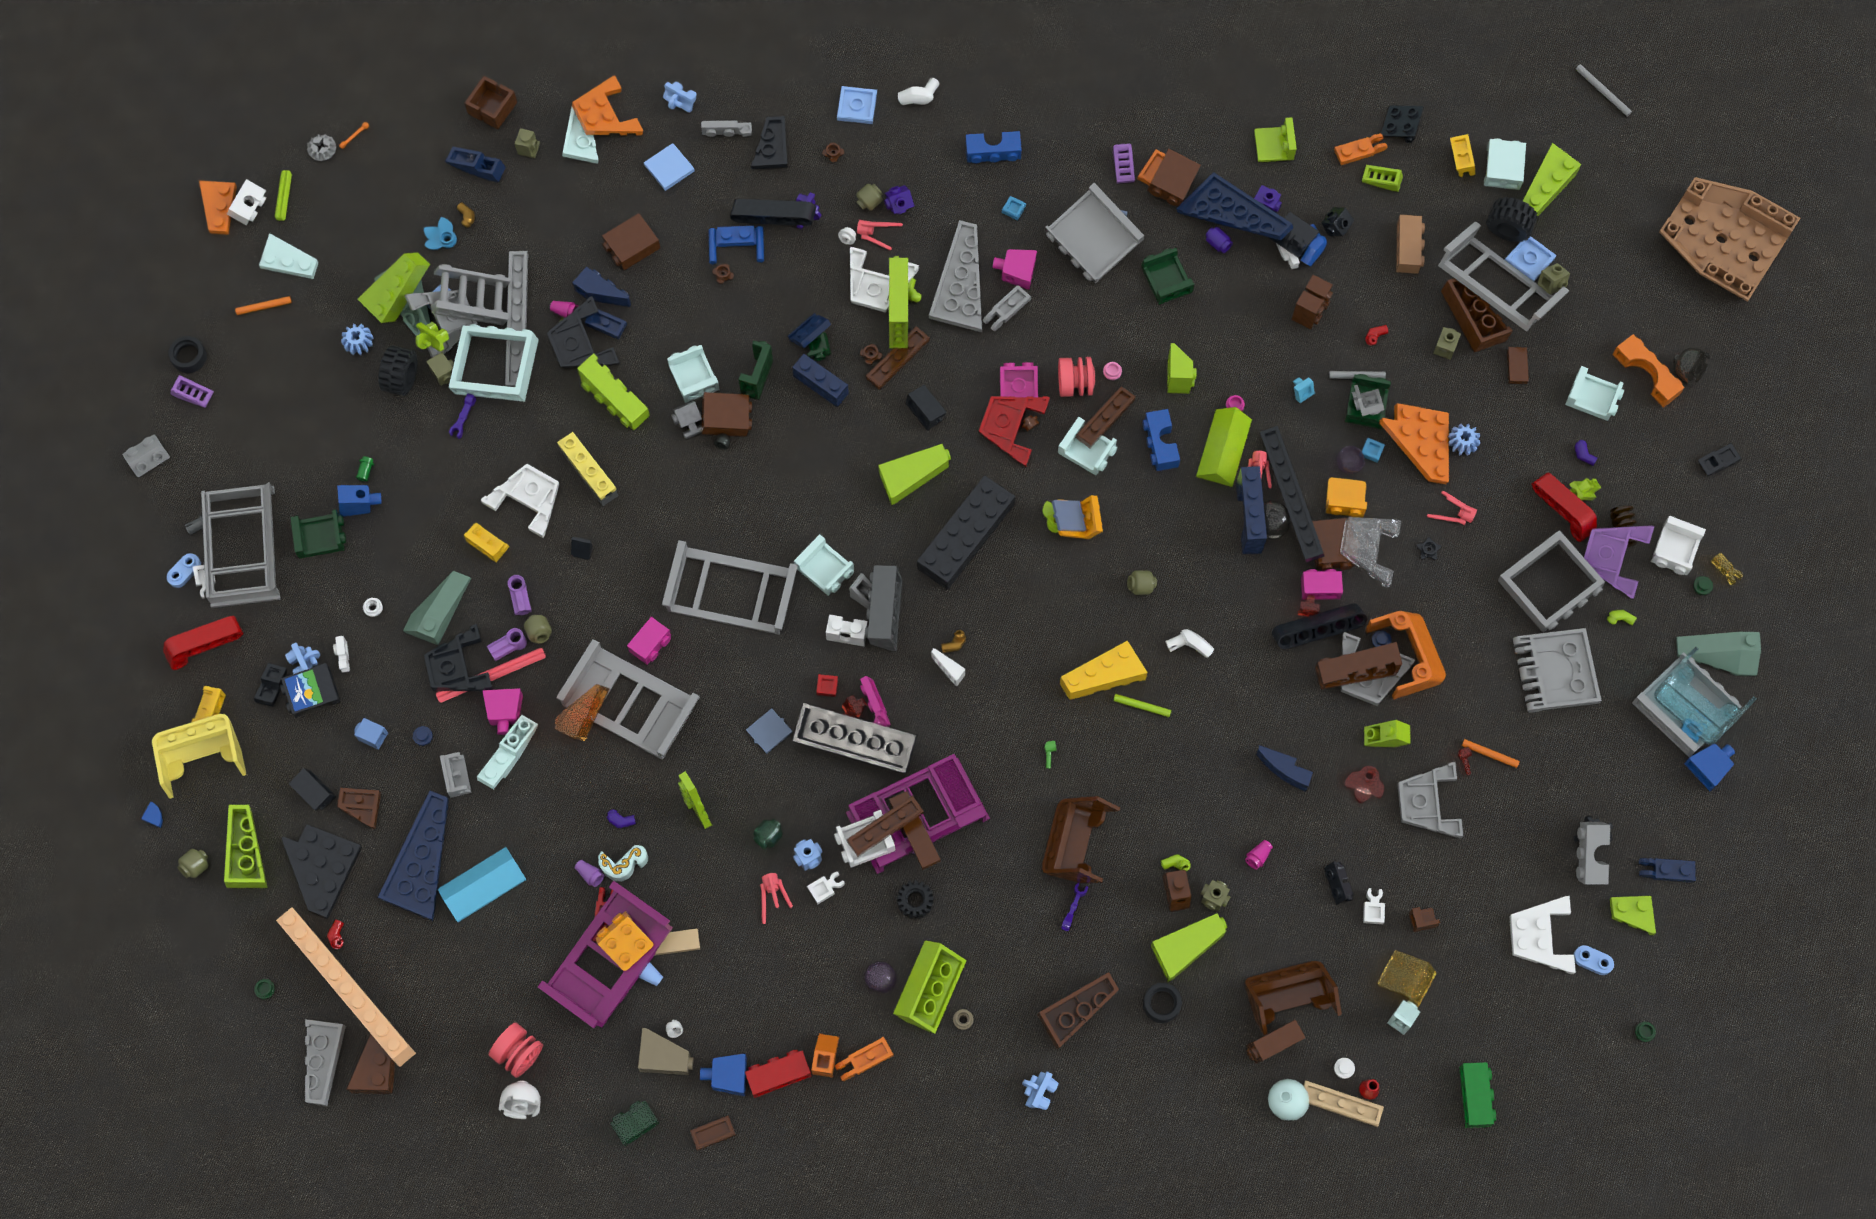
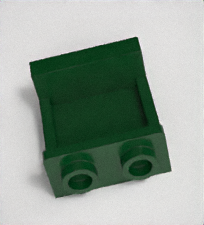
M1169 248L1160 254L1149 255L1142 262V270L1159 305L1193 292L1194 283L1191 278L1188 279L1177 256V248Z
M753 341V354L757 363L752 376L740 374L739 385L741 394H746L750 398L759 400L773 363L771 345L764 341Z
M1355 374L1351 383L1345 422L1382 429L1380 420L1385 418L1391 381H1387L1384 378H1371L1365 374ZM1354 385H1358L1360 394L1379 389L1384 410L1375 415L1368 414L1362 416L1361 410L1357 411L1353 399Z
M336 509L332 510L333 514L300 520L298 516L290 517L294 549L299 559L344 551V544L347 543L345 532H342L341 526H344L343 516L339 515Z

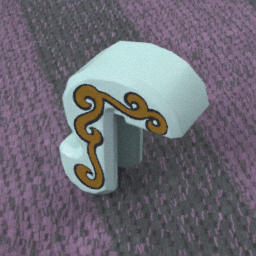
M634 845L616 864L602 851L598 856L602 872L613 881L622 882L631 877L636 864L640 868L647 864L648 854L643 846Z

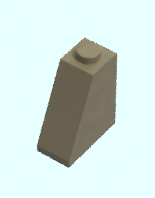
M642 1028L639 1071L689 1075V1070H693L694 1058L691 1057L689 1051L647 1028Z

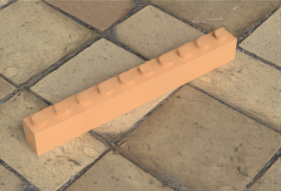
M292 907L276 920L399 1067L416 1054Z

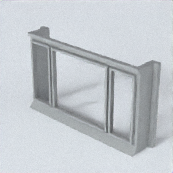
M1475 221L1444 248L1446 253L1438 266L1527 332L1569 290L1563 286L1554 296L1548 294L1534 281L1474 238L1481 227ZM1468 244H1471L1483 254L1467 269L1462 271L1451 263L1450 260ZM1488 257L1530 288L1511 307L1469 276ZM1536 292L1546 299L1547 302L1534 313L1529 321L1516 310Z
M270 482L258 486L209 492L201 491L206 598L211 603V608L281 600L280 591L276 587L271 495L275 494V488L271 486ZM261 496V506L211 512L210 502ZM262 513L264 563L213 569L211 519ZM265 569L266 586L214 592V575Z
M678 541L662 606H666L667 611L779 635L780 630L783 628L798 565L790 563L789 568L688 548L686 542ZM686 558L704 561L693 608L675 605ZM710 563L764 573L752 620L699 610ZM770 575L786 578L775 625L758 622Z

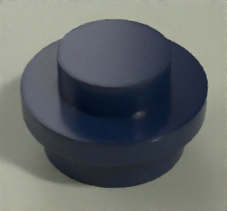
M1377 631L1372 636L1374 647L1391 643V636L1386 631Z
M425 726L418 727L413 732V740L420 746L429 744L433 738L432 731Z

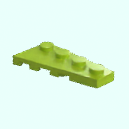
M685 771L678 775L680 779L678 785L682 792L683 800L688 809L693 808L706 829L712 824L708 819L709 817L704 810L694 784Z

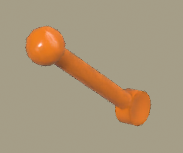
M364 122L362 127L347 140L343 141L339 147L341 149L345 148L361 131L368 129L369 124Z

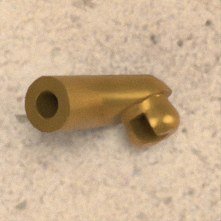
M461 202L457 206V210L463 214L462 225L469 228L474 223L475 213Z
M962 630L954 633L955 636L951 642L941 644L943 653L958 651L962 648L966 641L965 633Z

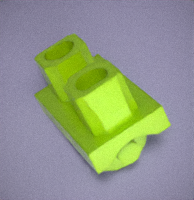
M421 322L416 324V327L420 330V334L416 336L417 347L426 349L431 346L438 351L444 350L443 343L449 340L447 330L443 328L438 330L437 325L433 322L427 325Z
M1586 478L1583 481H1573L1569 484L1572 487L1570 491L1582 501L1595 499L1596 495L1594 493L1601 489L1596 479L1589 480Z

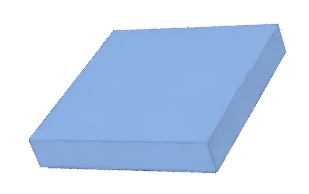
M842 86L837 120L873 124L877 90Z
M673 143L644 162V166L665 191L694 172L693 166Z
M1530 236L1528 240L1520 242L1505 258V261L1535 282L1540 276L1541 271L1548 267L1557 255Z

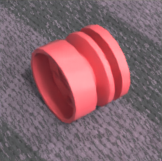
M1078 357L1077 366H1073L1072 358H1059L1058 378L1060 397L1073 396L1074 388H1078L1080 396H1083L1084 388H1086L1087 396L1093 395L1095 370L1091 357L1085 358V365H1083L1082 357Z
M517 1022L510 1025L498 1037L489 1051V1057L499 1065L507 1061L505 1070L511 1071V1075L515 1078L521 1076L533 1065L543 1048V1044L540 1041L535 1042L534 1036H529L525 1039L527 1031Z

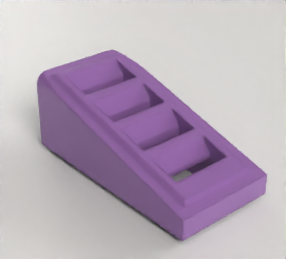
M1131 144L1114 145L1113 159L1117 184L1135 182ZM1120 173H1130V175L1120 176Z
M180 375L171 389L172 396L206 408L214 391ZM182 385L185 386L183 392L180 391ZM189 388H192V391L190 392V394H189V395L186 394L187 391H188V389H189ZM196 390L199 391L197 397L194 398L193 395ZM206 393L204 400H199L202 394Z

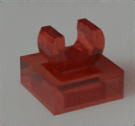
M1307 595L1306 601H1301L1298 615L1311 616L1319 613L1320 604L1314 603V595Z
M854 695L846 698L842 708L846 714L859 718L867 703L864 698L856 700Z

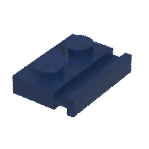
M814 313L787 337L791 342L805 348L831 324L828 319L820 315L817 316Z

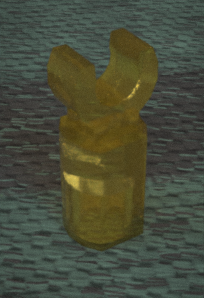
M1722 552L1711 560L1718 570L1727 576L1729 584L1734 585L1736 583L1733 576H1737L1739 580L1742 579L1743 573L1735 570L1733 564Z

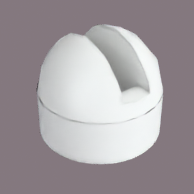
M672 1020V1022L667 1023L666 1032L669 1037L675 1038L683 1033V1028L679 1021Z

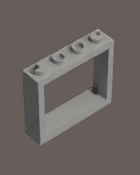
M1560 530L1501 574L1498 582L1542 632H1545L1547 629H1554L1559 624L1558 621L1564 618L1565 620L1574 613L1573 609L1577 606L1579 608L1583 607L1588 602L1587 599L1590 596L1596 597L1603 590L1602 587L1605 583ZM1559 544L1594 584L1546 620L1512 579Z

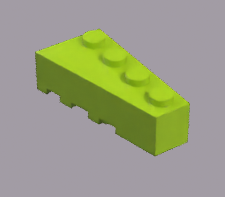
M1552 143L1523 202L1532 206L1537 212V216H1539L1577 175L1581 164Z

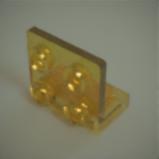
M1395 950L1377 984L1380 987L1404 995L1408 1001L1419 1007L1437 973L1429 962Z

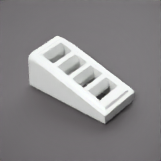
M933 648L931 651L932 659L954 685L958 686L965 676V668Z

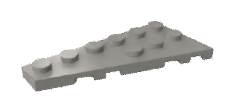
M959 220L929 313V319L982 332L977 225Z

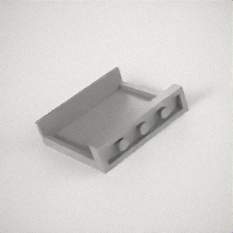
M1095 183L1054 223L1046 226V236L1052 242L1056 241L1060 245L1058 249L1064 255L1068 254L1072 258L1070 260L1077 269L1080 267L1084 271V277L1089 282L1093 281L1095 284L1144 240V235Z
M1684 652L1632 702L1689 758L1742 707L1734 696H1730L1720 683L1715 682L1705 669H1701L1695 660ZM1686 717L1705 725L1697 743L1681 730Z

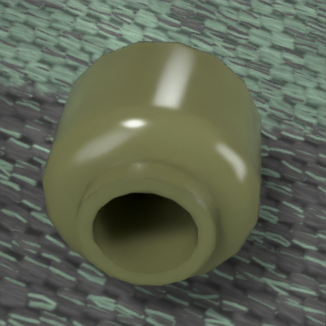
M866 184L856 194L859 199L857 204L863 210L867 208L872 211L883 201V193L875 184Z
M1136 570L1128 576L1127 586L1134 595H1149L1156 588L1157 579L1149 570Z
M532 615L524 623V630L531 642L544 643L552 633L551 626L543 615Z
M190 849L179 858L177 868L186 878H197L208 868V856L202 850Z

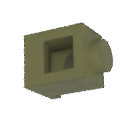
M520 128L515 141L518 155L535 158L540 141L536 139L534 131Z

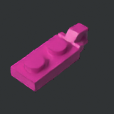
M868 676L861 678L862 685L860 687L863 694L870 701L868 702L869 709L872 713H875L874 722L890 726L891 724L886 714L887 711L873 679Z

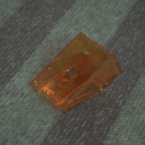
M600 684L594 685L563 710L562 714L557 716L554 729L574 739L585 741L610 688Z

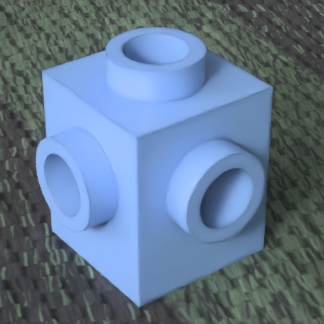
M809 839L808 841L802 840L796 844L793 858L798 866L802 865L806 871L820 864L823 851L817 842L814 844ZM811 850V853L809 855L804 854Z

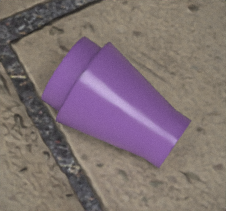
M583 860L578 861L575 865V870L579 872L589 886L596 887L603 881L604 874L601 869Z

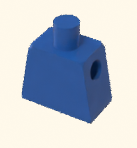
M337 485L339 512L343 517L367 514L371 512L370 505L382 504L381 493H369V486Z
M1713 744L1691 756L1684 764L1711 791L1734 765L1730 757L1735 754V751L1728 744L1722 749Z
M746 1054L713 1058L712 1068L700 1069V1080H712L711 1087L715 1091L745 1096Z

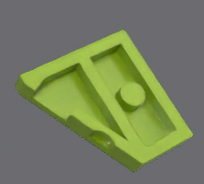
M1651 896L1610 898L1612 919L1625 922L1628 926L1635 929L1644 930L1649 935L1656 934Z

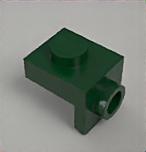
M824 332L808 344L810 352L807 353V356L815 361L824 360L825 356L831 355L827 334Z

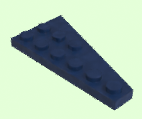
M1214 172L1176 208L1180 214L1282 240L1293 229L1291 222Z
M429 791L378 896L380 900L431 921L434 918L449 803L447 797L433 791Z

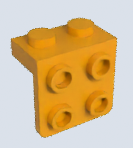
M1329 478L1325 513L1364 517L1367 509V502H1365L1366 483L1359 480Z
M1091 495L1080 502L1082 513L1085 515L1086 531H1058L1060 536L1091 539L1103 532L1097 496Z
M625 911L623 914H617L612 920L613 923L608 928L603 927L597 933L598 937L596 938L597 944L623 971L628 970L653 947V942Z

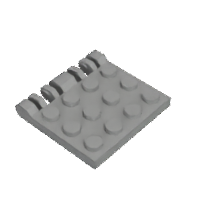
M1586 628L1523 635L1513 638L1514 647H1517L1515 649L1516 654L1531 652V657L1517 660L1520 666L1529 665L1519 668L1521 682H1532L1523 684V690L1529 691L1537 688L1539 690L1538 694H1530L1525 697V701L1529 702L1526 704L1529 713L1548 709L1598 704L1601 702Z

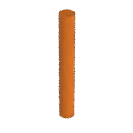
M287 296L235 308L237 315L290 304L292 301L291 297Z
M1466 739L1463 740L1462 746L1515 768L1519 765L1520 761Z

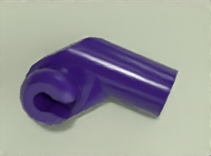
M1579 440L1575 444L1577 458L1594 466L1597 457L1588 453L1586 441Z
M614 809L609 810L607 813L609 823L617 828L636 824L634 815L623 817Z

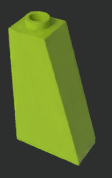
M943 444L878 465L879 474L891 505L896 504L949 467L950 453L948 449H944Z
M1218 913L1152 942L1151 947L1168 982L1172 981L1225 935L1227 925L1223 917L1220 918Z

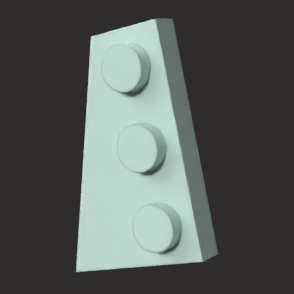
M572 107L562 156L598 164L594 135H586Z
M269 233L259 266L265 270L314 279L318 261Z

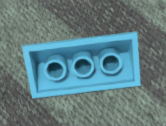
M507 847L438 888V891L456 921L460 922L526 881V878Z

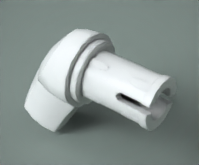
M930 78L924 88L910 87L898 92V100L902 105L913 103L920 105L928 104L934 98L933 93L940 85L939 81L935 78Z
M1188 629L1181 630L1180 635L1165 641L1170 652L1186 645L1208 658L1214 651V648L1204 638Z

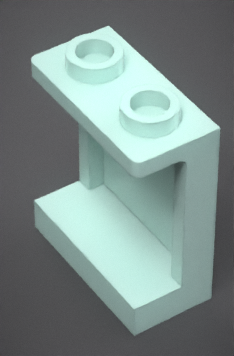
M1498 138L1490 139L1487 145L1488 156L1484 186L1520 190L1524 180L1526 143L1504 141Z
M702 345L692 346L687 351L674 353L667 358L669 368L685 403L703 397L704 392L713 393L720 390L718 380L711 370Z
M1581 366L1565 405L1608 421L1610 416H1615L1617 412V399L1621 400L1624 393L1622 389L1623 382L1620 381L1618 385L1587 374L1588 368Z
M1078 417L1060 443L1058 454L1097 475L1099 471L1105 469L1108 457H1112L1118 448L1116 447L1117 440L1113 438L1111 441L1101 436L1091 448H1088L1075 438L1076 434L1085 426V420Z
M820 534L794 560V564L798 565L797 570L828 596L832 592L835 593L841 587L840 583L844 579H849L854 573V563L846 561L826 544L825 538Z

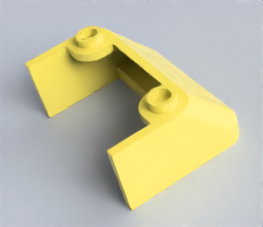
M217 714L159 732L152 739L159 782L170 799L174 798L171 781L179 779L183 775V763L221 752L225 761L234 762L242 776L247 775L239 742L231 721L225 714Z

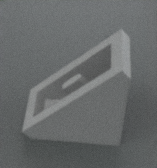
M861 573L849 588L850 597L865 608H870L871 602L868 600L869 590H872V583Z

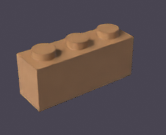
M1399 216L1397 222L1396 272L1418 274L1420 268L1424 266V256H1421V250H1424L1425 240L1422 239L1425 223H1422V216Z

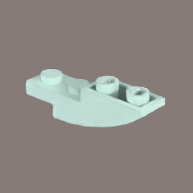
M521 715L499 743L498 750L478 774L477 780L494 790L501 779L506 778L530 742L538 724Z

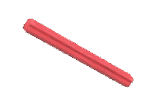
M538 648L480 674L488 672L491 681L542 660L546 656L543 649ZM467 691L436 692V697L442 703Z

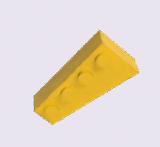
M1126 641L1061 676L1060 685L1069 700L1094 694L1097 691H1105L1112 687L1146 680L1148 672L1129 642Z

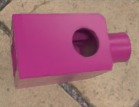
M1009 249L1005 259L994 258L993 268L1002 270L1003 281L1029 290L1037 251Z
M521 689L483 690L490 725H497V734L506 735L509 732V725L515 724L520 717L523 699Z

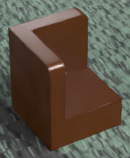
M1420 907L1412 908L1409 912L1414 932L1436 928L1440 924L1439 919L1436 920L1433 908L1420 910Z

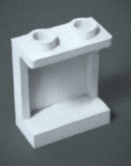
M1669 516L1662 528L1651 562L1655 563L1658 567L1674 570L1676 574L1688 575L1692 570L1695 554L1706 529Z
M881 810L873 812L874 816L842 828L840 826L836 827L837 833L834 834L838 845L842 844L844 849L841 852L845 863L849 862L850 867L895 851L891 835L859 857L856 856L846 839L883 815Z

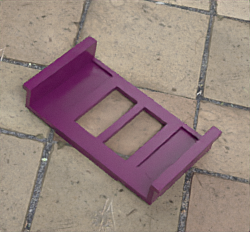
M955 754L849 804V811L846 812L851 824L874 816L873 812L881 810L884 815L890 811L885 799L901 791H907L911 797L913 794L909 788L928 779L948 816V819L932 827H929L923 814L919 816L932 842L979 819L982 822L990 819ZM900 829L891 835L895 851L870 860L877 874L884 871V866L914 852L908 839H904Z
M615 881L609 886L614 892L549 983L542 981L538 986L539 989L592 1028H595L596 1025L599 1027L604 1026L673 928L669 925V919ZM626 911L631 916L633 922L653 942V947L628 970L624 971L613 988L609 989L575 963L589 946L620 968L592 939L604 923L610 926L617 914H623Z

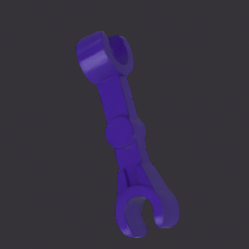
M468 393L466 395L465 405L459 414V418L449 430L451 436L454 431L458 430V439L463 435V424L467 419L470 408L476 402L473 394Z
M1080 883L1075 885L1074 892L1076 897L1071 904L1070 912L1062 923L1061 929L1069 931L1080 897L1086 895L1088 886L1085 887L1083 892H1080L1077 889Z

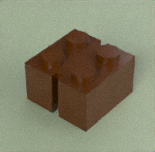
M483 76L464 104L469 115L480 121L484 119V123L499 129L516 105L517 99L513 90L501 84L498 86L497 82Z
M1312 275L1305 287L1307 292L1303 291L1298 299L1291 320L1309 329H1312L1314 324L1318 325L1323 311L1327 310L1331 302L1333 284Z

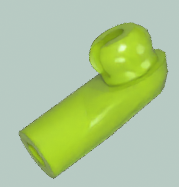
M912 278L908 283V299L911 302L917 303L921 300V294L917 293L914 289L916 280Z
M1625 610L1611 611L1607 617V621L1611 624H1616L1618 620H1623L1633 625L1637 617Z
M1173 855L1160 861L1164 870L1175 867L1179 870L1188 871L1191 867L1189 860L1180 855Z

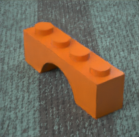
M1634 334L1618 345L1612 354L1625 368L1630 366L1641 367L1652 376L1654 387L1651 395L1663 408L1677 398L1685 388L1682 382L1670 373L1668 367L1662 365L1656 355L1644 346L1642 340L1636 338Z

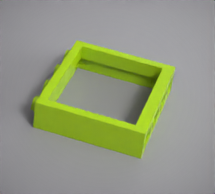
M899 256L889 258V348H908V258H899Z

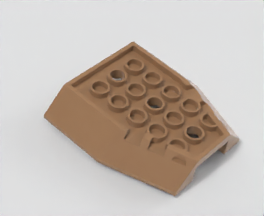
M1695 177L1659 233L1700 275L1748 302L1797 225L1800 217L1754 191ZM1684 219H1691L1693 221V224L1689 225L1685 223ZM1716 237H1723L1725 243L1718 242ZM1749 255L1756 256L1758 261L1750 260Z

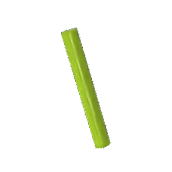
M1115 694L1114 701L1166 717H1170L1171 714L1170 709Z

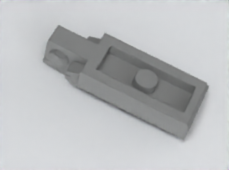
M738 121L701 122L702 135L709 137L716 135L730 137L734 136V134H739L743 137L752 135L751 123H738Z

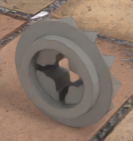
M317 134L316 137H311V141L307 143L308 154L311 158L318 161L331 158L336 151L335 141L326 134ZM323 143L325 147H322L321 150H319L318 146H320Z

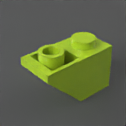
M1393 720L1364 727L1365 746L1398 747L1410 744V725L1401 721Z

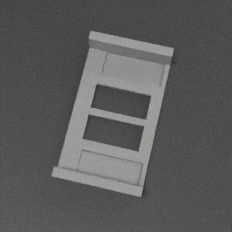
M592 639L556 697L564 707L569 708L585 696L570 710L572 711L588 699L574 712L662 760L700 698L695 693H692L690 696L602 649L600 643ZM621 674L638 684L616 720L612 721L597 713ZM643 687L661 697L639 733L636 734L620 724Z

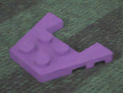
M1654 526L1594 528L1590 534L1584 559L1602 579L1634 599L1639 581L1619 576L1629 539L1649 544Z

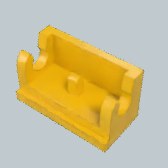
M1468 134L1450 138L1456 170L1459 176L1463 177L1464 172H1469L1470 176L1475 175V164Z
M478 523L473 524L468 532L464 534L467 543L494 562H497L509 548L508 544L495 537Z
M204 686V693L195 719L192 718L191 722L219 714L226 694L219 688Z

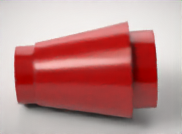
M1374 1079L1364 1080L1359 1086L1361 1096L1368 1100L1376 1098L1380 1091L1379 1083ZM1369 1084L1373 1086L1374 1090L1369 1088Z

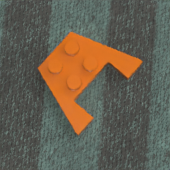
M616 76L610 77L573 101L572 107L586 135H609V133H619L620 135H627V133L643 134V129L637 118L619 122L606 97L621 92L622 88Z

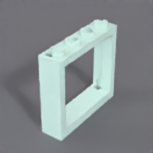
M470 324V326L463 325L449 383L450 390L457 395H467L470 393L476 397L525 402L539 339L532 331L526 329L516 331L512 328L498 329L494 326H487L485 328L475 324ZM472 336L525 342L515 387L461 382Z

